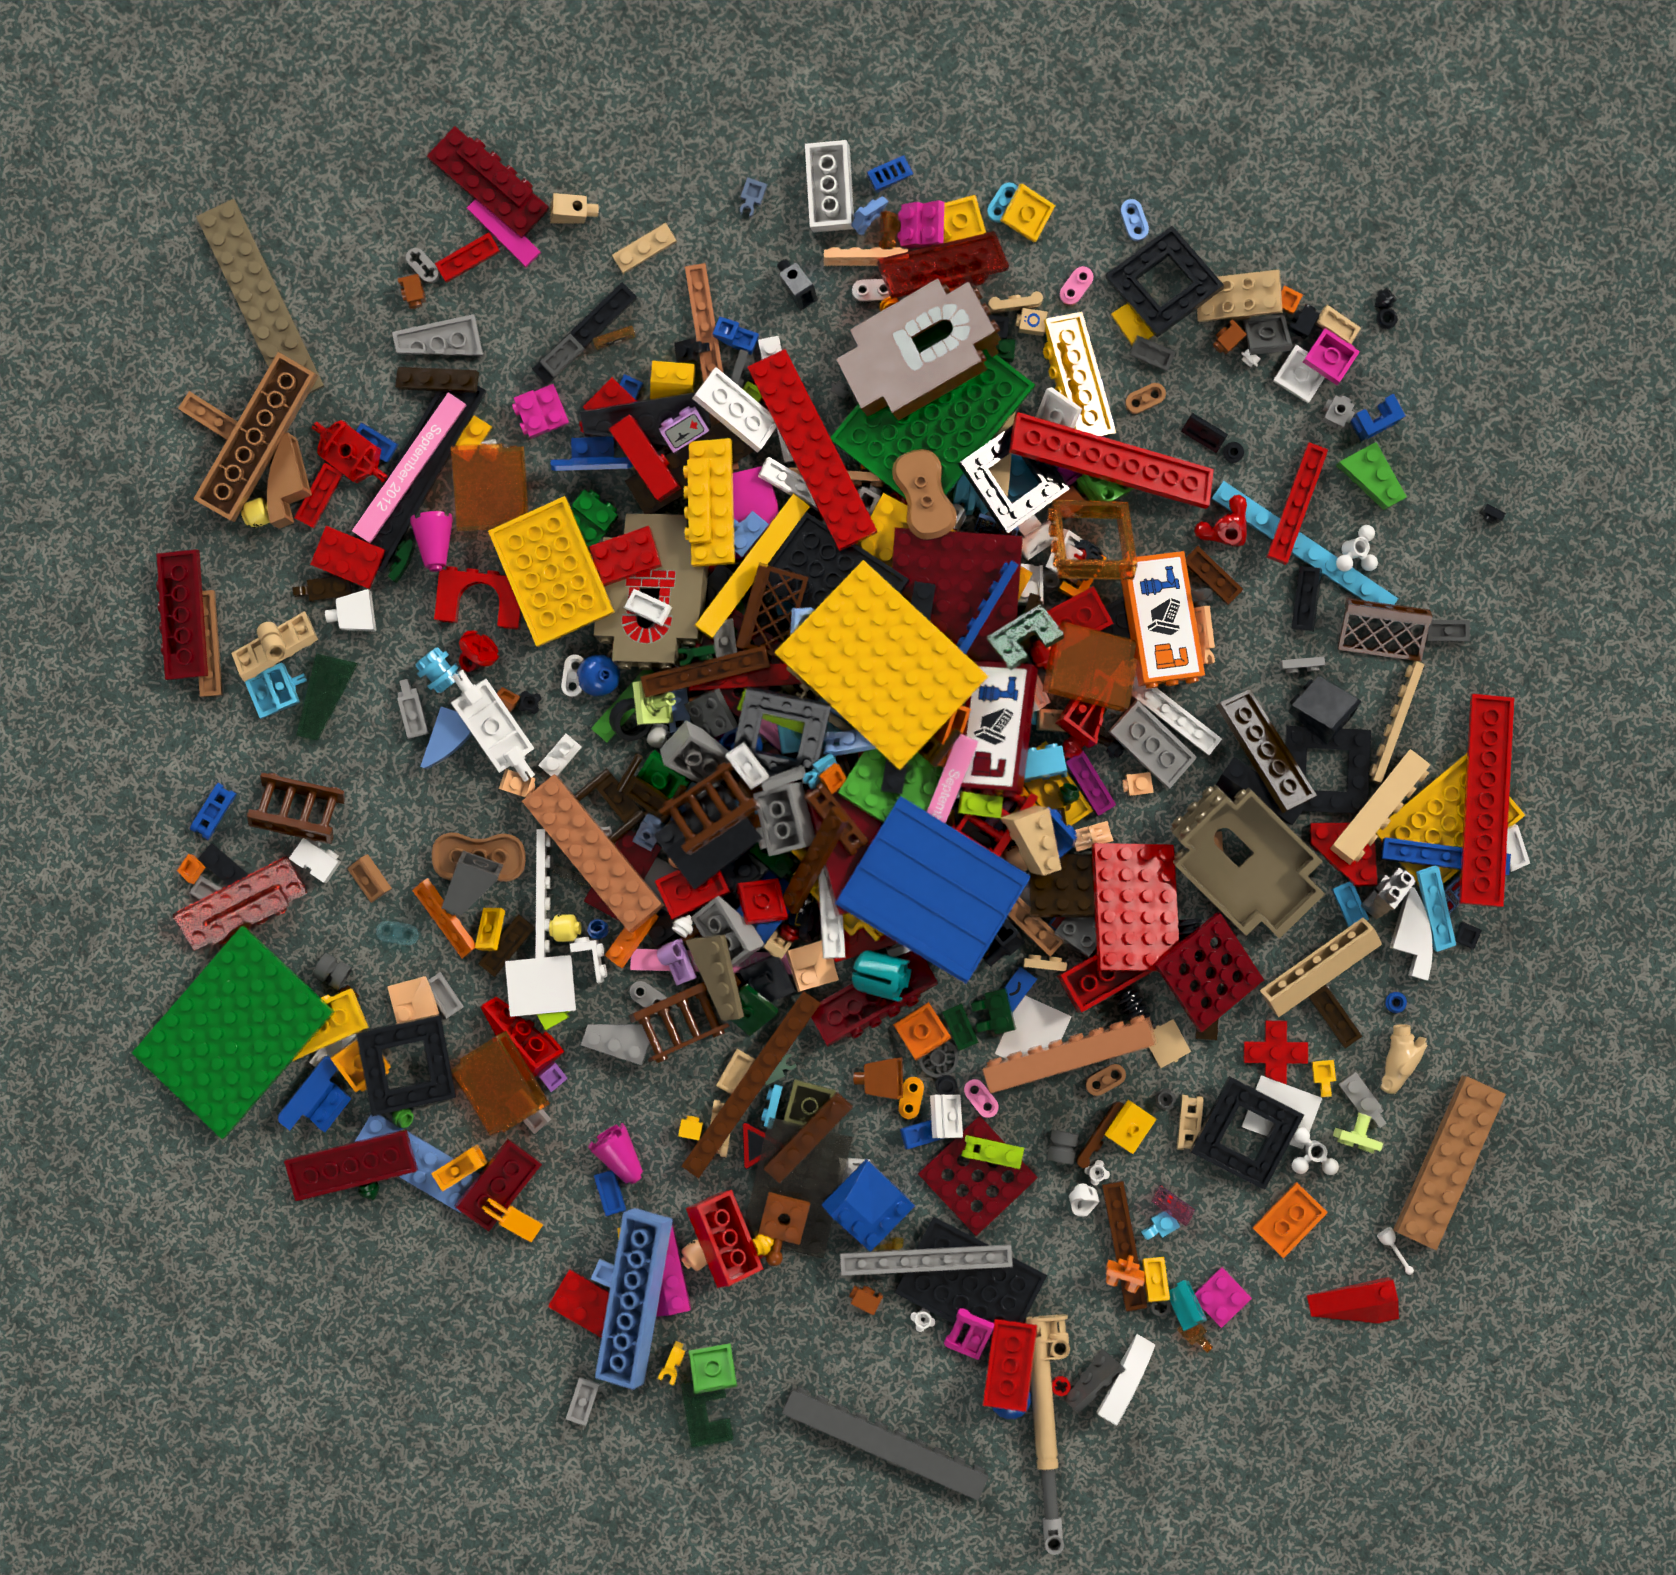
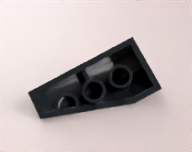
M1235 757L1216 783L1233 802L1236 800L1235 796L1240 790H1246L1249 787L1285 824L1293 826L1305 809L1300 805L1282 813L1259 774Z

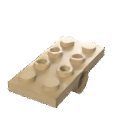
M1280 270L1219 276V280L1224 284V289L1197 308L1199 322L1223 319L1243 320L1249 319L1252 316L1283 313Z
M304 611L278 627L272 622L260 624L257 628L258 638L231 654L239 675L245 682L250 678L256 677L264 670L275 666L285 658L291 657L304 647L312 645L318 638L308 615Z

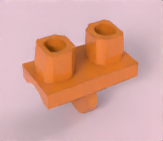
M1131 1255L1128 1256L1127 1260L1119 1258L1118 1263L1108 1260L1106 1264V1284L1117 1286L1119 1279L1126 1281L1125 1289L1135 1293L1139 1286H1143L1145 1282V1271L1139 1270L1140 1265L1133 1263L1134 1257Z

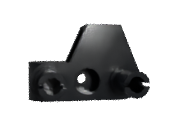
M1007 918L1001 927L1005 930L1009 929L1012 933L1003 941L996 935L994 937L996 946L982 957L990 967L1004 955H1012L1025 943L1020 933Z

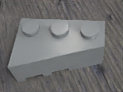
M588 1024L581 1045L643 1065L650 1042L642 1024ZM651 1024L653 1030H655L656 1024Z

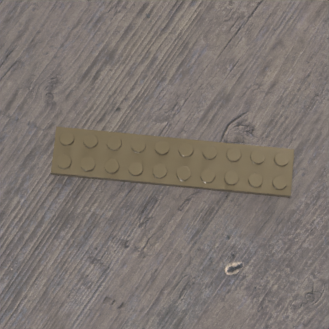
M233 198L196 216L268 368L279 352L319 376L309 394L325 387L235 199Z

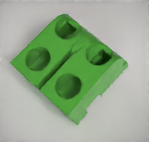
M1085 474L1076 480L1078 482L1077 489L1080 493L1086 494L1089 499L1088 505L1093 511L1101 510L1117 499L1126 496L1134 489L1130 487L1124 489L1120 484Z

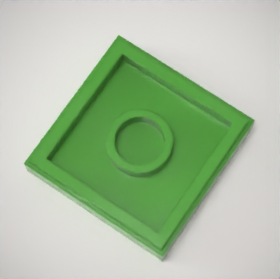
M731 1344L689 1351L695 1394L737 1387Z

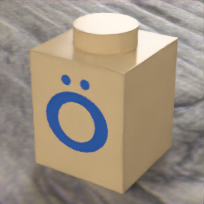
M1023 308L1021 314H1017L1015 326L1019 327L1018 333L1043 336L1045 332L1044 320L1047 319L1048 312Z

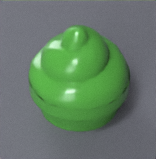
M409 1108L392 1112V1122L395 1126L407 1128L411 1125L414 1116Z

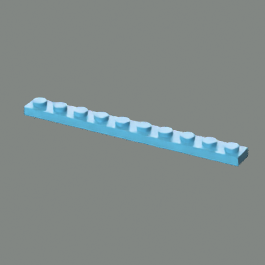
M1223 481L1212 497V500L1232 513L1229 507V499L1234 495L1243 496L1247 501L1246 523L1272 540L1280 518ZM1301 532L1298 533L1291 552L1293 555L1311 567L1321 568L1323 575L1360 600L1393 605L1398 600L1396 596L1354 568L1346 572L1340 571L1336 566L1338 557Z

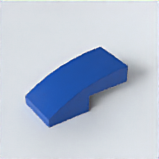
M719 317L712 336L739 351L740 349L748 351L750 355H752L759 338L758 333L740 328L738 322Z

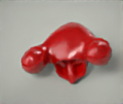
M1234 495L1230 498L1229 507L1232 510V514H1227L1220 518L1214 527L1202 521L1196 524L1194 529L1196 537L1229 546H1243L1247 537L1246 499L1241 495Z

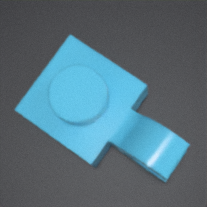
M829 753L813 764L814 769L805 773L804 783H809L811 789L815 788L819 781L822 783L819 775L836 763L835 757Z
M1170 1208L1152 1217L1153 1225L1141 1231L1146 1240L1152 1238L1157 1233L1163 1238L1178 1229L1180 1225Z

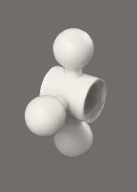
M1362 526L1358 531L1359 538L1343 543V555L1338 557L1336 561V566L1340 571H1349L1353 566L1352 559L1358 557L1361 559V566L1364 570L1372 571L1377 567V558L1374 555L1368 554L1370 549L1368 541H1371L1375 536V530L1372 526Z
M1298 1127L1293 1138L1295 1142L1306 1145V1156L1297 1157L1293 1160V1171L1297 1174H1304L1309 1168V1162L1313 1160L1322 1163V1170L1325 1174H1336L1339 1170V1164L1335 1159L1326 1157V1147L1319 1141H1311L1308 1129ZM1314 1146H1320L1321 1148L1318 1156L1311 1155V1150Z

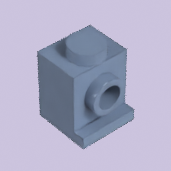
M648 812L633 842L651 851L658 842L654 835L664 828L666 824Z

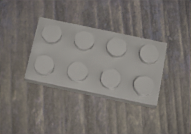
M1138 700L1133 702L1108 731L1169 789L1197 758Z

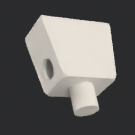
M369 589L337 598V609L325 610L327 623L338 621L339 629L376 631L372 593Z

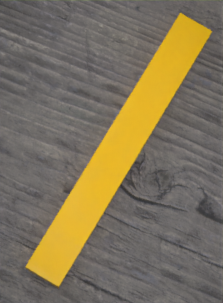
M794 493L791 495L694 626L710 639L713 638L753 584L759 562L768 564L810 506Z

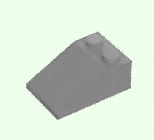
M685 721L660 748L663 764L666 767L698 783L716 772L715 769L720 764L730 762L726 758V753L729 751L703 729L688 721Z
M719 896L691 917L702 937L725 934L732 967L740 965L765 945L754 926L751 924L746 925L745 919Z

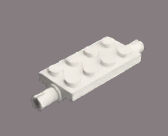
M463 669L457 672L458 675L454 674L451 678L456 682L462 693L461 696L450 703L499 773L509 766L514 767L523 779V782L529 780L528 776L532 778L535 773L524 759L525 755L532 751L534 747L488 680L484 679L478 684L473 685Z

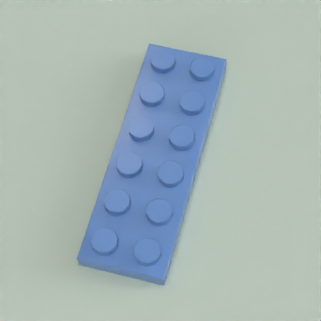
M370 1115L355 1142L404 1129L395 1126L392 1121L382 1115ZM408 1132L418 1170L399 1177L461 1213L456 1209L455 1204L478 1177L479 1173L474 1171L442 1192L431 1173L454 1158Z

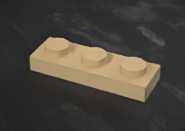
M664 223L614 253L612 257L624 274L673 245L677 240L667 224Z

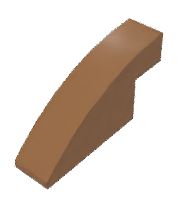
M290 433L284 434L277 447L270 467L267 484L270 524L278 529L294 523L289 504L312 495L297 438Z

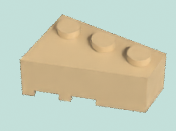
M1035 805L1000 817L1010 831V837L1012 840H1015L1020 849L1018 851L1031 873L1044 876L1061 870L1049 808Z

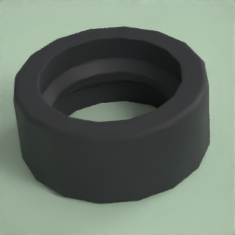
M628 698L621 700L612 708L609 723L612 730L622 739L634 741L645 736L651 724L637 725L627 731L621 728L620 721L622 716L628 710L635 709V699Z

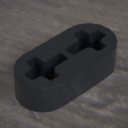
M811 902L807 903L803 909L799 938L803 942L815 943L820 935L821 917L818 903Z

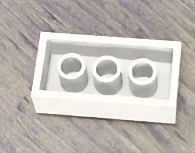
M847 140L805 144L811 230L813 232L854 229L851 226L854 221L850 146Z

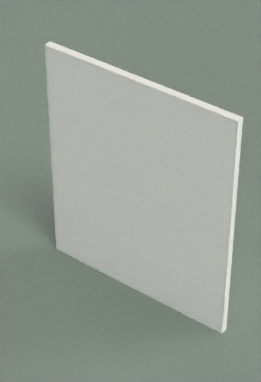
M571 955L505 961L510 1017L576 1010Z
M1025 996L1013 1012L1016 1030L1003 1034L995 1054L1007 1059L1009 1054L1018 1051L1025 1054L1028 1053L1027 1050L1038 1045L1046 1048L1050 1042L1062 1039L1072 1016Z
M1261 1075L1256 1090L1303 1113L1304 1117L1299 1127H1304L1310 1132L1322 1098ZM1248 1110L1242 1127L1268 1136L1274 1123ZM1292 1138L1289 1145L1303 1149L1305 1144H1299Z

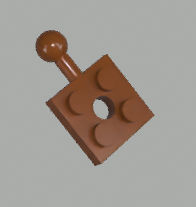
M769 1192L758 1234L775 1238L772 1250L766 1255V1261L770 1266L781 1264L783 1256L780 1251L783 1241L800 1245L810 1202ZM781 1214H787L790 1217V1221L782 1223L778 1217Z

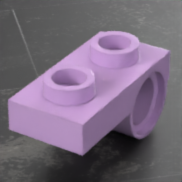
M682 938L667 943L657 950L659 962L665 966L669 965L676 986L697 978Z

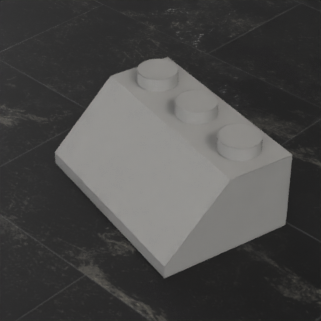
M802 782L791 783L766 792L762 791L753 794L754 799L761 806L757 811L769 856L811 845L815 833L807 801L804 798L805 793Z

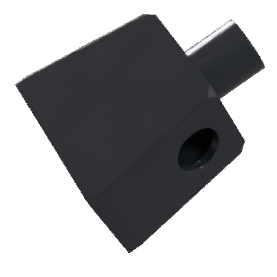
M787 259L778 263L777 267L780 270L781 283L800 311L818 300L814 285L797 263L791 265Z

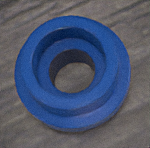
M595 919L590 922L587 931L592 939L599 940L607 936L609 928L603 920Z
M1392 992L1386 997L1385 1005L1390 1012L1400 1013L1406 1008L1407 1000L1402 993ZM1395 998L1399 1000V1005L1396 1007L1392 1004Z

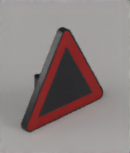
M747 1122L742 1124L745 1169H749L784 1147L783 1141Z

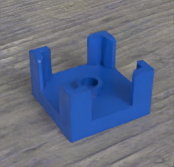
M1394 394L1386 397L1385 401L1378 405L1382 416L1372 421L1369 413L1364 409L1356 413L1355 417L1351 419L1350 423L1361 442L1397 424L1406 416Z

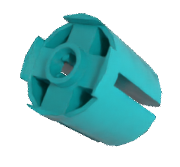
M870 950L864 951L854 963L853 968L857 972L852 973L853 987L857 991L900 1002L903 998L899 996L903 988L908 987L911 969L907 968V964L910 961Z

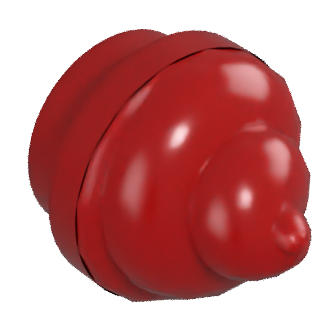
M1069 737L1068 740L1063 742L1064 758L1079 756L1083 752L1082 748L1084 745L1076 738Z

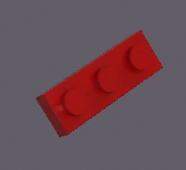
M489 232L436 262L435 265L447 283L500 253V250Z
M324 463L310 488L312 495L304 499L294 518L314 529L344 474Z

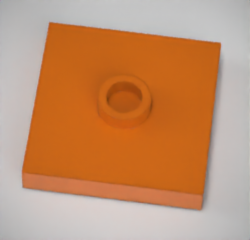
M929 1002L893 1024L916 1061L952 1039Z

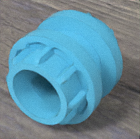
M434 648L416 663V668L419 670L417 675L420 678L426 675L431 681L427 687L430 690L434 688L437 693H441L455 682L451 677L454 674L458 675L457 669L459 666L456 663L451 666L445 660L449 655L446 650L442 652L439 648Z

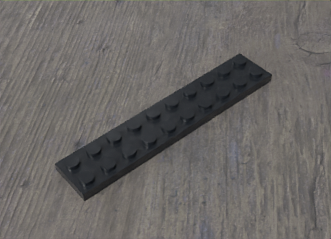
M478 385L476 393L449 392L465 403L466 407L370 543L386 550L378 568L379 572L384 573L411 525V516L415 515L416 517L452 454L453 448L487 391ZM436 392L388 478L448 392ZM355 534V536H354L355 538H358V539H360V540H363V541L367 542L366 540H364L363 538H361L359 535Z

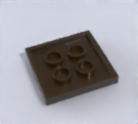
M1065 854L1060 858L1061 870L1044 876L1029 871L1031 876L1029 880L1030 917L1095 916L1092 854Z

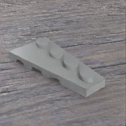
M474 314L392 332L397 354L484 356Z

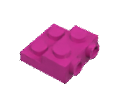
M943 201L913 202L901 205V211L898 213L901 231L897 235L900 246L915 249L943 244Z
M1325 328L1303 360V363L1335 385H1338L1360 351Z
M554 384L514 397L515 403L512 404L516 416L521 415L523 420L520 423L524 435H529L530 439L569 424Z

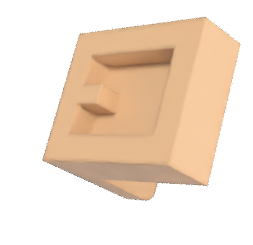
M505 769L499 789L527 797L535 789V778L528 776L529 780L523 782V779L517 772Z
M1151 772L1125 775V779L1122 780L1123 792H1127L1128 796L1154 793Z

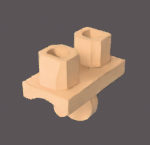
M1108 821L1075 830L1077 833L1075 835L1077 840L1074 845L1076 852L1090 849L1094 843L1113 842Z

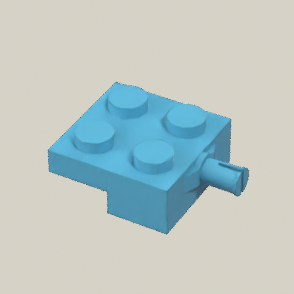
M279 663L259 673L256 677L245 681L260 719L300 703L296 693V685L307 682V679L304 678V673L292 678L288 674L285 664Z

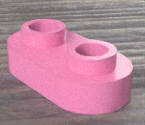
M1077 268L1061 288L1060 299L1064 304H1076L1093 281V273L1089 268ZM1085 274L1087 279L1081 280L1079 275ZM1067 291H1073L1074 296L1069 297L1067 295Z
M971 1079L965 1084L964 1093L979 1114L986 1118L996 1115L999 1108L998 1103L985 1085L977 1079ZM972 1086L978 1087L979 1090L976 1094L971 1093L970 1089ZM985 1103L991 1104L990 1110H984L983 1106Z

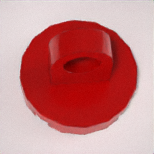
M474 630L466 631L459 640V646L462 650L459 664L467 672L477 670L481 665L492 666L499 657L496 644L484 634L480 636ZM467 657L472 661V666L469 665Z

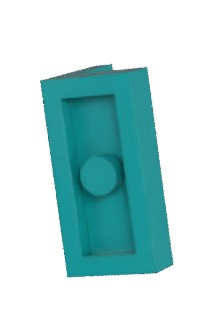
M1183 1280L1177 1283V1287L1169 1290V1301L1183 1331H1186L1207 1321L1190 1282Z

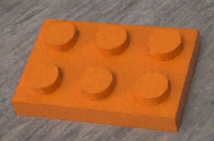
M1295 1182L1252 1228L1282 1258H1285L1328 1212Z

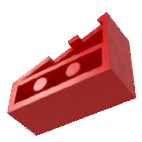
M1098 669L1088 673L1055 724L1079 740L1087 748L1096 745L1113 681Z

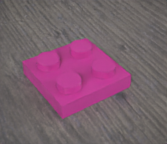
M1223 1267L1195 1292L1200 1306L1221 1328L1252 1299Z

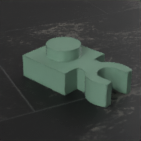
M786 1054L782 1058V1061H780L766 1081V1086L784 1077L783 1070H792L797 1066L796 1063L791 1066L786 1064V1059L790 1058L791 1054Z

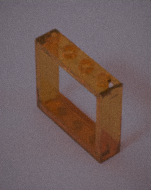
M1052 501L1051 508H1048L1047 521H1051L1049 537H1053L1051 553H1055L1053 567L1057 569L1058 578L1134 580L1137 559L1128 502ZM1062 518L1117 519L1122 560L1067 559Z

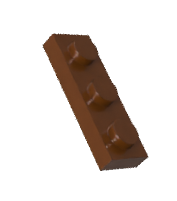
M1199 546L1185 558L1187 567L1227 605L1243 590Z

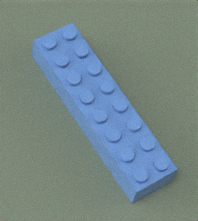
M636 1208L623 1212L595 1378L630 1389H635L645 1382L673 1221L671 1218Z

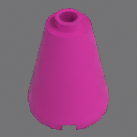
M430 511L420 513L418 518H415V515L410 518L424 566L431 572L442 571V568L446 566L453 522L451 513L445 516L442 511Z
M621 1123L620 1127L616 1124L597 1136L598 1141L595 1144L593 1141L589 1144L590 1151L624 1183L630 1182L634 1184L641 1179L643 1170L627 1128L623 1123Z

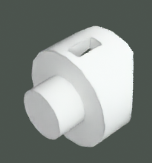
M1087 1184L1076 1185L1069 1195L1072 1211L1077 1216H1088L1099 1203L1097 1190Z

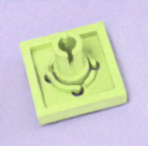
M642 681L633 682L637 725L674 723L672 706L676 700L671 699L676 698L672 692L646 698Z
M1358 1113L1354 1131L1348 1132L1335 1128L1333 1136L1338 1138L1337 1142L1351 1147L1356 1143L1358 1144L1357 1148L1367 1152L1381 1151L1383 1146L1382 1142L1367 1138L1366 1132L1372 1117Z

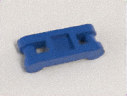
M217 783L193 821L190 830L195 833L199 832L203 835V838L209 840L237 793L232 790L228 791L224 789L222 784ZM219 795L225 798L222 804L216 801ZM204 819L210 822L208 827L202 825Z

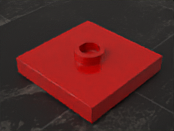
M778 878L737 884L736 887L746 925L787 920L788 914Z

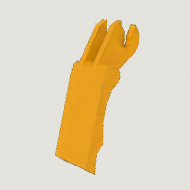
M490 1198L487 1201L505 1213L503 1217L486 1206L482 1207L486 1213L499 1220L498 1223L529 1242L533 1241L543 1226L541 1222L519 1211L512 1205L506 1209Z

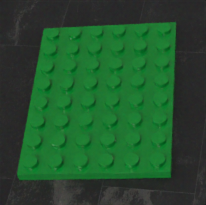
M942 321L912 338L919 353L947 338L952 333L953 325L949 321ZM984 349L982 352L987 359L984 362L987 368L986 371L899 421L893 415L889 406L867 417L858 403L831 436V440L905 500L904 493L893 479V464L899 456L918 449L929 450L941 462V485L944 494L947 496L964 475L958 463L995 437L1034 389L1035 384L998 355L991 357L987 349Z
M241 926L135 1048L132 1054L221 1139H225L335 1011L245 926Z

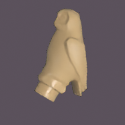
M1405 1024L1394 1025L1393 1034L1390 1037V1050L1386 1057L1385 1076L1382 1078V1085L1380 1086L1388 1094L1397 1093L1417 1067L1428 1046L1426 1043L1427 1039L1419 1037L1414 1042L1415 1037L1411 1034V1026Z

